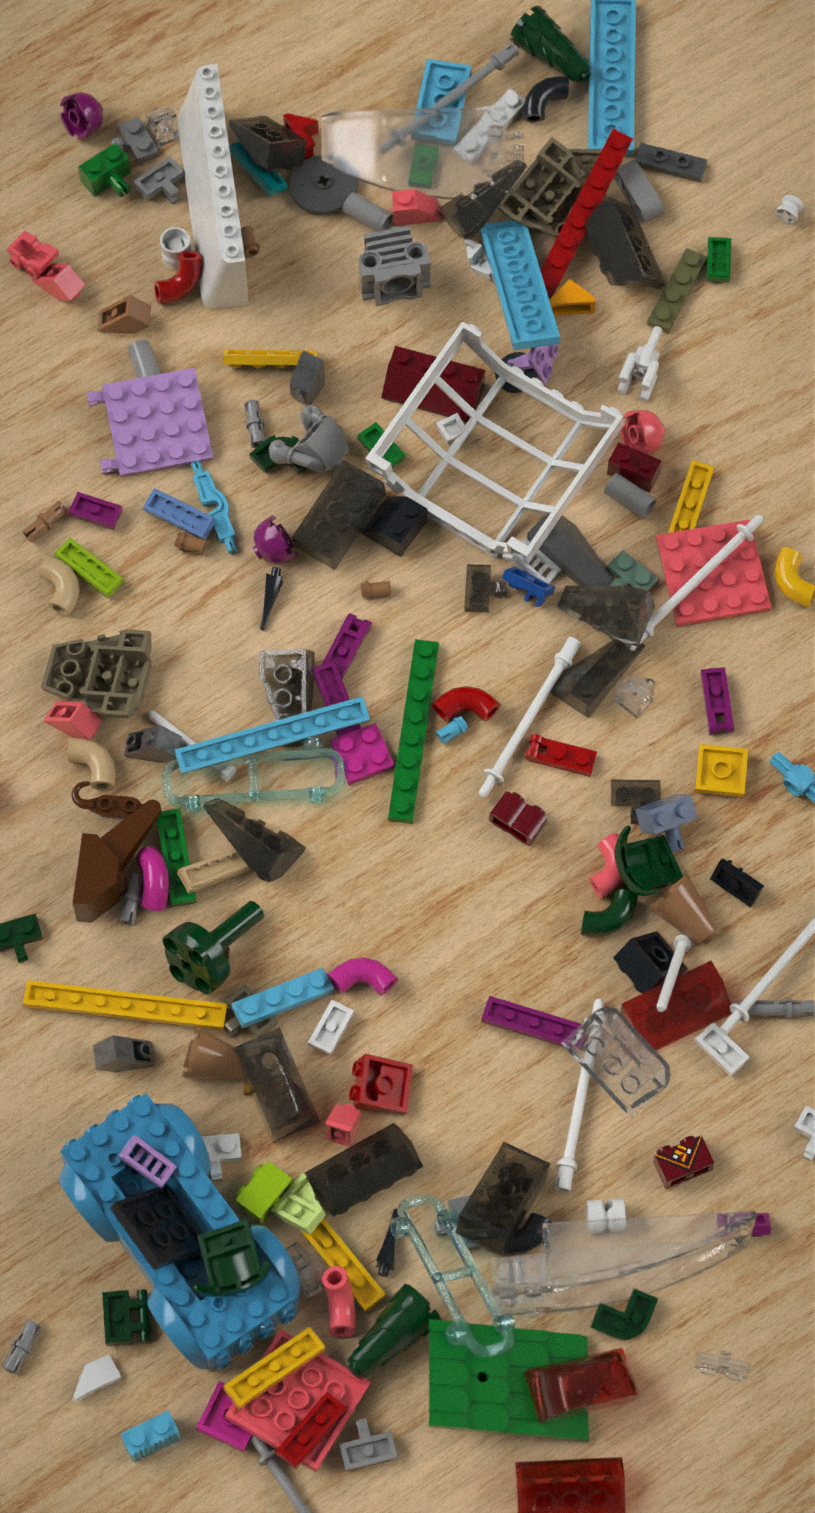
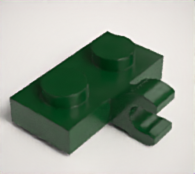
M36 913L0 923V951L14 948L18 963L28 961L24 944L43 939Z

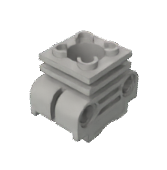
M409 226L394 227L391 230L381 232L373 231L364 235V252L359 257V284L363 300L375 299L376 306H380L398 299L411 300L421 298V289L431 287L429 271L431 261L427 247L421 242H412Z

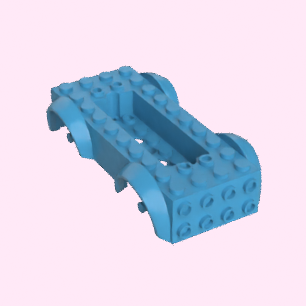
M147 1093L142 1096L136 1095L128 1101L126 1107L120 1111L118 1109L112 1111L107 1115L104 1122L99 1125L94 1124L84 1132L85 1135L77 1140L72 1139L63 1146V1150L60 1153L64 1166L59 1176V1182L79 1213L106 1242L120 1241L153 1288L147 1300L151 1313L177 1349L198 1369H210L211 1372L216 1369L222 1370L231 1363V1358L235 1355L247 1353L253 1347L252 1343L260 1338L262 1340L268 1338L274 1333L276 1326L281 1323L285 1325L296 1317L295 1313L298 1312L297 1306L300 1299L299 1276L290 1255L282 1243L266 1227L251 1225L261 1266L265 1260H269L270 1273L261 1284L247 1291L225 1297H208L194 1290L195 1284L210 1285L202 1255L196 1261L187 1258L154 1271L110 1210V1207L116 1201L158 1187L117 1157L129 1139L136 1135L177 1166L165 1184L168 1183L203 1233L240 1221L208 1178L210 1159L205 1143L191 1119L178 1106L172 1103L154 1104ZM135 1146L129 1155L131 1158L137 1153L139 1147ZM144 1152L137 1163L141 1165L148 1156V1153ZM153 1158L146 1169L150 1171L157 1160ZM164 1164L156 1172L155 1176L157 1178L166 1168Z

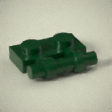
M129 1290L102 1292L106 1346L133 1344L132 1333H140V1343L151 1342L150 1333L153 1329L152 1323L149 1322L147 1290H137V1299L130 1300ZM130 1310H138L139 1322L131 1323Z

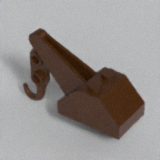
M82 781L75 785L71 792V798L76 806L88 809L101 817L124 819L101 838L97 834L82 833L73 907L77 921L92 923L120 902L121 893L126 891L124 869L156 821L160 818L162 810L157 800H148L142 804L137 798L128 796L102 795L89 800L82 799L79 796L80 789L90 785L89 781Z

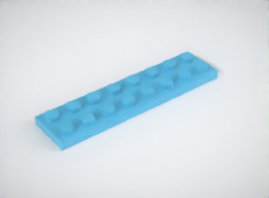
M591 0L589 65L591 66L590 71L592 74L589 78L588 149H603L614 128L633 138L625 155L634 154L636 0Z
M513 220L479 224L481 239L513 350L560 344V334L527 226Z

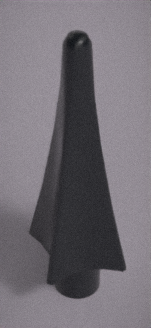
M272 567L271 575L266 573L264 607L260 630H265L270 612L283 584V576H280L282 569L278 567Z
M399 1209L393 1210L386 1237L376 1259V1267H379L378 1275L381 1277H388L389 1269L394 1270L395 1238Z

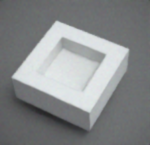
M458 413L436 423V427L447 446L455 441L465 426Z

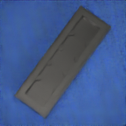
M641 143L636 157L637 163L642 168L701 182L707 165V159Z

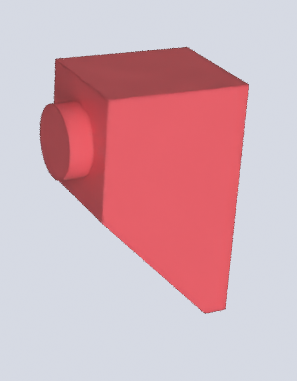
M415 189L392 191L394 226L440 222L438 199Z
M50 264L37 279H32L36 285L59 301L75 300L81 294L80 290L85 286L69 264Z
M56 701L44 719L47 724L73 738H84L90 740L97 733L98 726L102 721L83 702Z
M336 1104L325 1124L327 1140L351 1147L361 1121V1111H358L355 1106L350 1104H343V1106Z

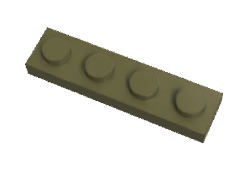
M688 248L685 249L647 320L648 326L653 328L658 326L663 332L669 333L707 262V256Z

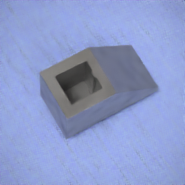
M162 725L129 733L124 756L158 763L175 760L174 750L180 748L182 736Z
M112 1035L93 1045L96 1070L116 1073L155 1065L151 1041Z

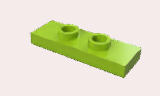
M69 538L54 553L55 558L70 566L75 574L108 599L124 583V578L72 538Z

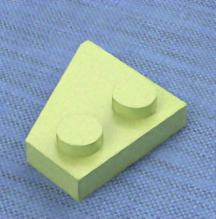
M303 1173L271 1209L276 1217L309 1235L326 1216L308 1178Z

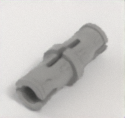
M249 400L244 404L247 414L246 428L250 433L251 447L257 448L265 441L263 432L265 423L261 417L259 401Z
M131 873L126 894H123L122 897L124 903L119 919L121 924L125 921L124 925L128 926L135 925L138 905H141L142 901L141 893L144 884L143 875L140 877V874Z
M26 1320L17 1339L13 1340L11 1344L13 1347L2 1368L17 1375L23 1360L32 1351L31 1346L41 1330V1326L31 1320Z

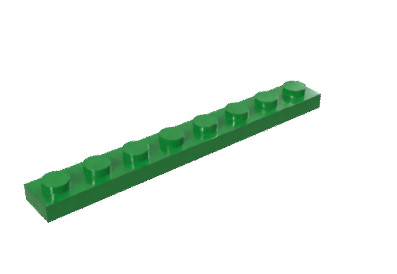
M415 639L388 821L413 824L439 642Z

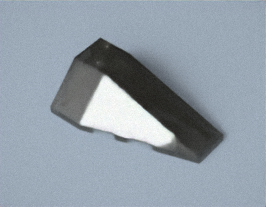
M515 160L495 172L491 176V181L477 183L474 185L473 192L465 196L462 193L439 208L437 212L459 237L465 240L474 238L479 234V230L485 226L527 165L525 162Z

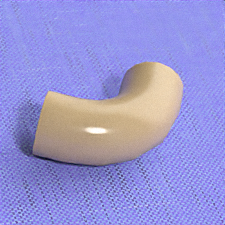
M48 555L43 560L39 569V577L50 581L55 586V593L48 605L56 613L69 616L79 596L78 578L70 566Z
M70 737L68 762L84 763L90 767V786L100 791L113 790L116 779L115 762L108 750L95 741Z

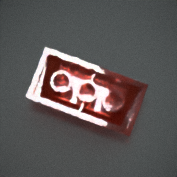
M623 1348L540 1366L524 1372L539 1424L632 1402L641 1396L635 1378L627 1364Z

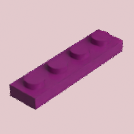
M492 996L488 998L481 1020L483 1023L578 1052L586 1030V1025Z

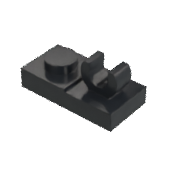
M722 858L718 862L710 880L751 908L758 899L764 885L747 873L742 872L743 868L740 867L738 869L732 865L733 861Z

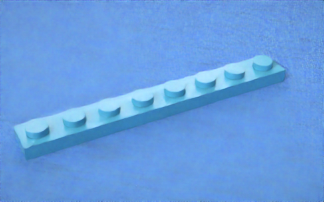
M362 696L175 749L174 753L182 775L368 722L370 717Z

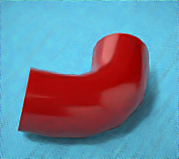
M186 251L178 255L179 267L176 275L170 279L155 281L154 293L158 304L183 299L193 291L200 280L202 269V255L199 252Z
M470 686L452 688L432 703V708L436 714L446 722H449L456 714L465 710L472 711L486 722L496 714L501 706L492 695L480 688Z

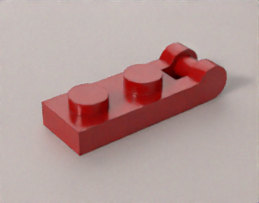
M531 734L529 739L530 748L526 750L524 756L526 760L591 777L597 751L550 740L539 734ZM539 748L547 749L546 753H539Z

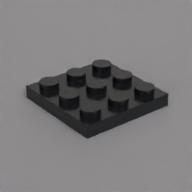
M168 1183L164 1184L162 1188L158 1186L116 1201L110 1207V1210L154 1271L202 1253L197 1236L204 1233Z

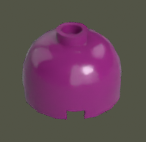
M77 92L63 97L60 107L64 105V112L60 113L68 133L71 136L76 134L78 140L96 133L102 125V105L88 93Z
M271 515L257 526L253 537L256 545L252 548L259 559L264 557L269 563L275 565L284 564L297 557L298 554L297 551L292 553L290 548L295 546L281 523L276 526L273 521L277 518Z

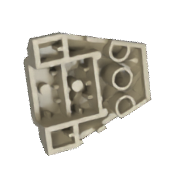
M551 137L514 187L510 188L498 202L496 208L514 222L558 237L587 180L585 177L586 173L578 167L571 151ZM604 200L601 201L579 246L585 244L611 211Z
M126 629L119 631L120 635L107 638L105 634L98 635L97 640L84 642L83 639L52 645L41 685L42 690L70 702H83L92 711L106 717H132L135 711L141 709L152 668V661L150 659L152 649L151 632Z

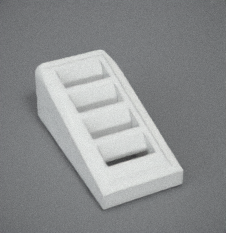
M525 538L522 543L528 546L530 541ZM539 549L534 555L536 560L531 565L522 563L518 558L515 561H511L519 569L548 584L561 571ZM541 562L544 565L537 572L534 568ZM547 568L552 570L545 578L542 576Z

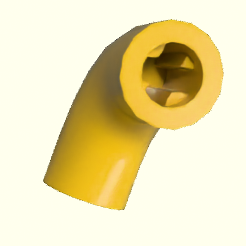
M783 547L776 559L774 570L777 586L786 598L809 608L815 596V584L809 583L799 576L798 571L803 555L795 549Z

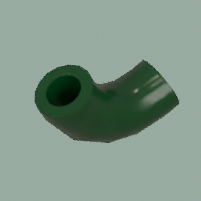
M616 890L613 893L611 904L606 909L595 912L585 910L581 935L606 936L620 930L632 918L638 902V895L629 890Z

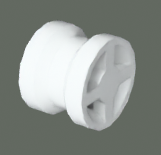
M785 195L781 201L782 205L776 209L775 213L781 221L794 224L798 219V213L802 212L804 204L793 195Z

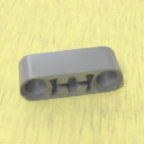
M633 160L619 166L614 179L639 221L644 223L663 215V204L637 161Z

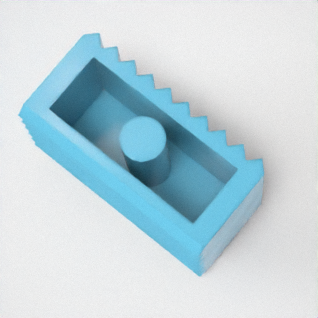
M169 1410L120 1434L132 1462L135 1463L137 1459L146 1458L152 1452L156 1453V1450L160 1451L161 1447L165 1448L166 1445L175 1444V1441H180L181 1438Z

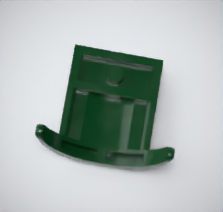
M629 825L624 827L618 836L614 855L618 872L630 891L641 896L654 895L660 892L658 888L674 885L683 877L664 835L627 843L631 827Z
M248 1219L197 1236L210 1285L195 1284L194 1290L197 1293L208 1297L230 1296L256 1287L268 1277L270 1273L269 1260H265L261 1266Z

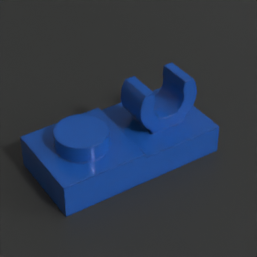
M515 566L505 570L502 576L503 580L509 582L508 585L510 587L529 591L524 598L526 602L531 601L533 595L536 596V607L542 606L545 598L553 595L556 588Z

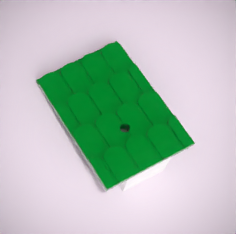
M429 1319V1428L589 1443L587 1336Z

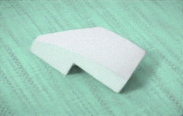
M466 238L464 241L471 270L491 281L493 277L483 246Z
M109 1354L84 1366L72 1397L73 1402L89 1397L96 1390L119 1381L121 1376Z

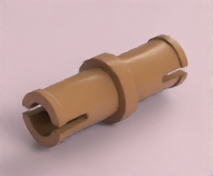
M57 501L45 513H40L37 516V520L22 531L26 538L30 536L28 541L33 543L43 532L51 530L53 524L68 512L64 505L60 507L62 505L60 501Z

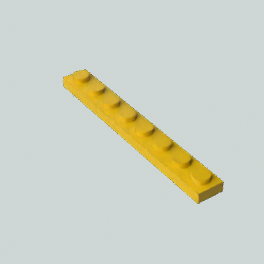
M27 980L23 1006L27 1008L220 1031L225 1029L228 1005L225 1003Z

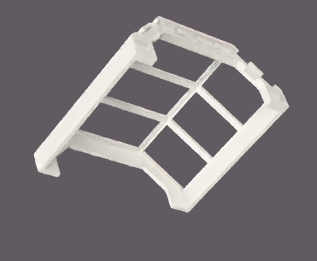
M461 322L366 457V463L373 473H378L386 479L384 483L395 493L398 494L401 491L404 497H409L426 507L427 518L490 556L497 557L498 554H503L502 557L506 560L515 561L518 558L522 563L529 564L624 426L622 413L614 407L608 408L602 405L600 408L601 413L585 411L579 403L564 399V396L555 389L549 390L544 387V384L537 378L532 377L531 379L527 377L520 368L516 366L510 367L505 364L484 343L481 330L477 326ZM463 342L499 376L476 411L440 377ZM505 382L510 383L576 423L553 457L548 456L482 416ZM434 383L470 417L447 452L410 418ZM477 423L547 464L524 499L453 458ZM405 425L441 458V461L418 494L393 472L391 463L382 458ZM583 426L608 430L585 464L560 460ZM448 464L518 506L495 540L425 498ZM554 468L579 472L555 507L531 502ZM525 510L550 514L528 546L512 536L507 543L504 542Z

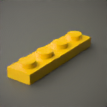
M224 349L223 364H228L231 368H240L243 365H252L254 368H264L266 365H275L276 368H289L290 365H297L303 350ZM304 350L318 357V350Z
M695 460L691 461L668 533L695 529L715 466Z
M325 1219L318 1224L310 1235L301 1230V1234L329 1268L340 1266L345 1269L352 1286L353 1297L365 1313L386 1297L384 1291Z
M308 1327L226 1383L223 1389L240 1410L324 1352L325 1346L313 1330Z

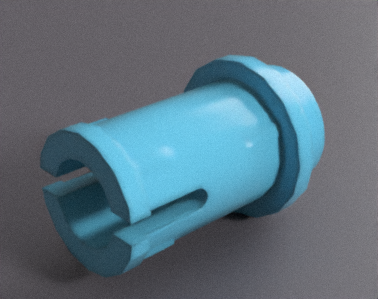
M461 716L458 718L453 717V721L437 730L436 735L440 736L439 740L445 745L457 735L466 733L465 730L468 729V725Z

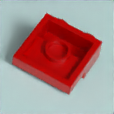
M364 1054L358 1061L354 1062L352 1067V1075L356 1076L355 1085H352L350 1088L349 1100H353L352 1105L357 1109L374 1113L380 1110L404 1116L408 1110L413 1065Z

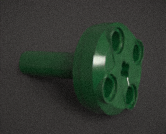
M248 901L211 932L193 922H185L175 927L162 939L172 976L190 988L201 991L205 995H210L225 982L230 974V964L224 950L264 918L261 907L254 901Z

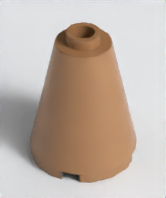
M687 875L682 877L649 907L652 912L697 944L703 941L706 945L717 935L714 932L717 926Z
M196 1027L194 1033L198 1034V1036L190 1041L183 1066L188 1068V1071L182 1072V1077L228 1081H245L246 1077H252L255 1063L251 1062V1056Z

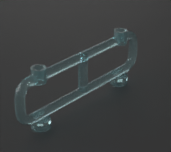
M312 737L303 739L304 750L256 753L214 765L248 764L249 792L177 797L172 791V772L179 768L177 759L168 762L162 771V791L168 803L177 807H186V812H199L202 805L309 798L311 804L324 803V797L336 795L342 790L345 783L344 762L337 751L323 748L322 738ZM330 758L334 762L335 783L330 787L313 786L304 789L259 792L257 763Z
M429 1194L408 1197L402 1200L397 1210L399 1217L391 1220V1232L395 1239L409 1236L455 1324H450L446 1328L448 1342L452 1346L465 1343L471 1352L482 1357L509 1351L514 1344V1335L511 1330L515 1327L514 1317L510 1313L503 1315L455 1226L458 1222L457 1211L454 1208L446 1209L440 1199ZM429 1205L435 1209L438 1224L446 1229L465 1267L439 1272L408 1213L409 1208ZM471 1276L493 1317L495 1330L501 1332L503 1336V1342L488 1346L477 1343L445 1282Z

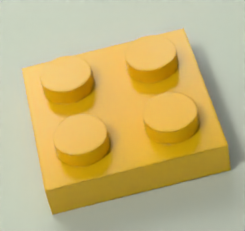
M699 744L694 793L744 798L748 749Z

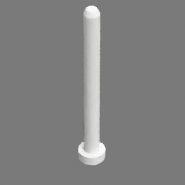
M150 711L148 713V718L156 725H162L182 736L181 744L185 747L196 744L194 740L157 712ZM221 763L212 766L221 773L220 778L225 782L229 781L236 772V768L231 764L227 766Z
M686 935L675 937L673 943L675 952L656 1005L657 1010L660 1012L665 1011L684 954L691 948L692 941Z

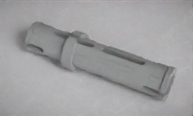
M791 998L780 1001L757 1000L747 1013L749 1016H786V1019H791L792 1016L814 1017L815 1001H798ZM738 1000L737 1004L740 1005L743 1000Z

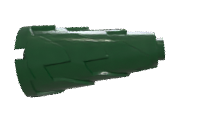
M538 5L530 8L534 12L532 15H528L525 12L511 31L510 35L513 37L510 38L511 42L533 57L536 56L549 67L555 68L565 77H568L569 80L577 83L586 82L592 74L590 71L591 66L587 63L588 60L574 47V44L561 31V28L546 13L547 11Z
M405 1283L389 1301L390 1304L377 1317L376 1323L359 1341V1346L348 1358L349 1365L347 1369L357 1379L360 1376L368 1377L380 1366L384 1367L402 1350L406 1351L422 1336L425 1337L429 1334V1319L442 1320L435 1309L431 1313L429 1312L431 1310L429 1307L430 1303L411 1285Z

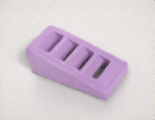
M136 1135L129 1139L117 1156L160 1188L164 1186L177 1168L175 1164ZM135 1146H138L139 1150L134 1155V1157L131 1158L129 1156L130 1153L135 1148ZM144 1152L148 1153V1156L141 1165L137 1163ZM153 1158H155L157 1162L152 1167V1169L148 1171L146 1168L153 1160ZM164 1164L166 1168L157 1178L155 1174L161 1165Z

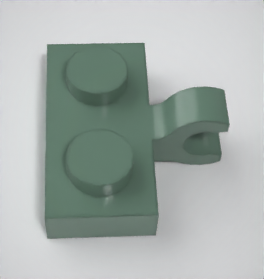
M624 550L607 564L606 569L617 578L610 585L612 589L609 591L616 598L628 587L643 599L659 582L657 577Z

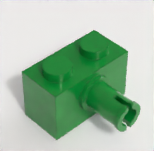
M116 142L78 166L80 180L93 196H96L110 186L119 197H124L122 191L127 195L131 189L122 179L131 173L129 157Z

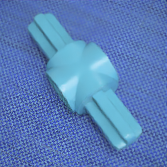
M780 752L775 753L769 762L785 776L783 783L787 790L796 797L806 795L815 803L814 772L804 764H796L794 766Z

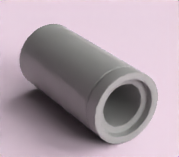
M352 192L347 197L342 208L343 213L379 232L388 230L393 220L392 213L355 192Z
M138 340L128 346L127 350L137 378L161 374L149 341Z
M618 473L611 477L604 489L606 495L643 519L649 515L657 501L655 497Z

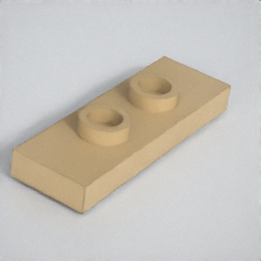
M243 845L180 868L177 874L189 894L254 870L255 864Z

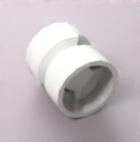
M171 227L162 233L160 237L162 260L168 268L178 270V255L182 252L191 251L190 236L187 231L179 227Z
M623 1198L608 1199L607 1203H603L601 1199L586 1201L589 1234H601L606 1229H609L611 1233L626 1232Z

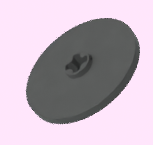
M317 155L304 160L294 169L290 177V193L295 203L308 212L315 214L334 213L343 208L347 197L352 192L357 193L358 177L355 169L346 160L334 155Z

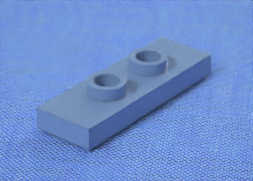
M155 488L143 506L144 511L202 540L207 539L217 521L214 517Z

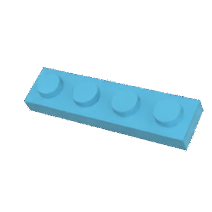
M321 968L233 1002L231 1008L241 1027L245 1028L333 993L334 987L324 969Z

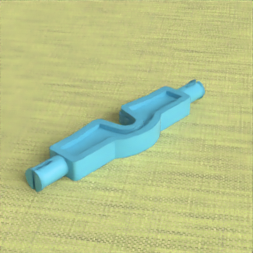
M196 460V464L193 461L190 465L195 473L193 481L197 488L201 505L204 507L218 506L208 513V515L217 520L213 529L220 543H225L228 553L233 554V551L236 553L238 548L233 540L236 538L235 531L228 518V502L225 496L215 488L209 472L203 470L200 461Z

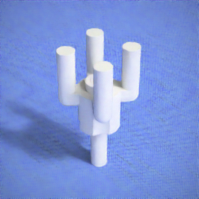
M655 326L653 328L647 345L639 346L636 353L628 354L618 378L620 384L617 392L619 394H626L634 375L637 378L643 379L639 400L648 402L657 380L656 372L659 367L658 359L660 354L655 348L663 331L660 327Z

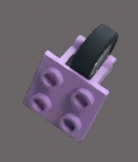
M558 345L531 348L529 353L514 352L506 355L501 360L510 367L516 366L520 368L524 375L531 379L532 377L537 378L546 386L548 378L552 375L554 358L558 355ZM495 373V378L497 381L499 376ZM505 382L502 386V389L509 393L523 392L508 382Z

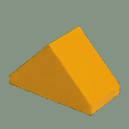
M571 279L549 299L554 316L592 314L595 312V297Z

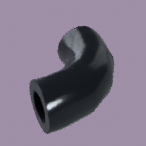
M568 77L545 78L533 85L525 97L522 119L528 122L543 121L545 119V108L550 101L567 99L569 93Z
M530 1213L524 1225L516 1230L509 1231L494 1226L487 1240L485 1250L508 1257L526 1254L541 1245L551 1231L553 1222L540 1214Z

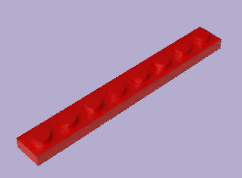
M614 128L540 270L548 298L555 294L633 141V138Z

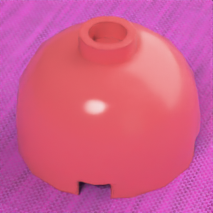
M648 410L628 411L624 415L623 419L626 418V421L621 429L623 444L648 455L656 452L661 447L665 435V427L658 416Z

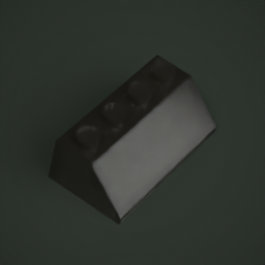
M392 1123L306 1171L305 1174L324 1207L334 1217L344 1214L350 1207L359 1202L367 1201L375 1193L390 1188L400 1179L413 1175L423 1165L412 1141L395 1123Z

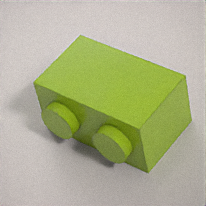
M267 1161L264 1166L259 1165L252 1174L253 1179L247 1186L245 1184L241 1186L235 1195L237 1198V1208L260 1225L264 1223L272 1213L271 1209L293 1184L292 1178L270 1161Z

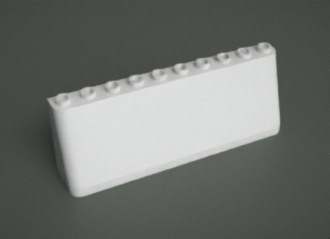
M217 64L204 65L196 71L179 112L177 122L195 252H199L202 255V269L199 280L202 304L208 309H221L249 305L245 256Z

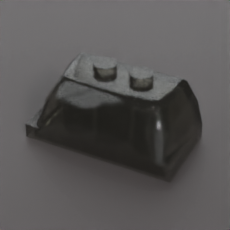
M611 197L604 200L591 213L585 228L592 242L591 249L598 256L601 263L599 268L607 277L609 284L625 288L651 286L660 289L664 287L666 283L633 207Z
M280 1027L232 1048L272 1143L320 1122Z

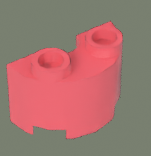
M24 231L7 248L11 256L10 263L18 270L20 268L24 269L33 279H37L59 255L58 249L47 243L43 245L37 237L27 231Z

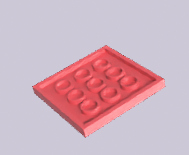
M750 519L656 535V543L669 598L685 585L738 533L736 529L738 524L746 526ZM755 537L752 542L744 540L672 610L676 627L771 610Z
M280 1329L261 1359L294 1337ZM321 1353L240 1410L232 1403L225 1414V1419L277 1449L326 1392L330 1393L347 1407V1411L302 1463V1465L317 1472L366 1394L371 1382L362 1376L357 1379L345 1366Z

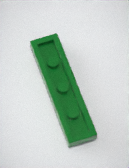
M180 808L162 811L157 824L163 858L168 870L172 907L197 903L195 891L188 894L177 874L178 869L190 865Z

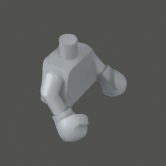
M306 405L301 410L300 421L307 432L293 448L288 447L282 440H275L269 446L270 459L276 464L295 463L319 474L332 470L337 477L343 475L348 470V467L341 460L349 451L343 428L336 424L331 416L327 417L314 405Z

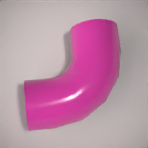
M145 846L136 855V862L141 868L144 878L141 906L152 911H163L166 909L169 889L167 865L161 853L155 847Z
M365 957L349 959L336 966L327 974L331 983L341 993L346 992L356 983L363 982L369 984L381 996L392 989L398 981V978L389 968L377 960Z

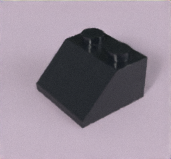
M387 496L361 530V534L401 557L427 523V508L409 497Z
M656 931L631 938L613 959L617 962L619 969L634 983L635 989L642 993L643 996H647L662 989L674 951ZM683 962L681 963L677 978L688 970Z

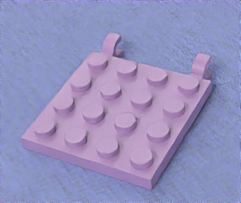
M195 368L102 385L103 392H87L89 407L104 403L106 405L116 459L100 460L102 474L119 471L120 477L188 465L193 461L196 463V460L200 462L213 460Z

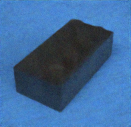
M343 459L293 534L294 546L335 570L386 494L384 482Z
M503 1142L460 1212L455 1233L503 1255L546 1183L550 1163Z

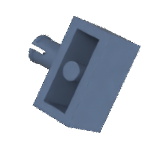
M674 794L635 809L641 833L657 834L664 831L672 852L679 851V848H685L679 827L681 824L697 819L691 795Z

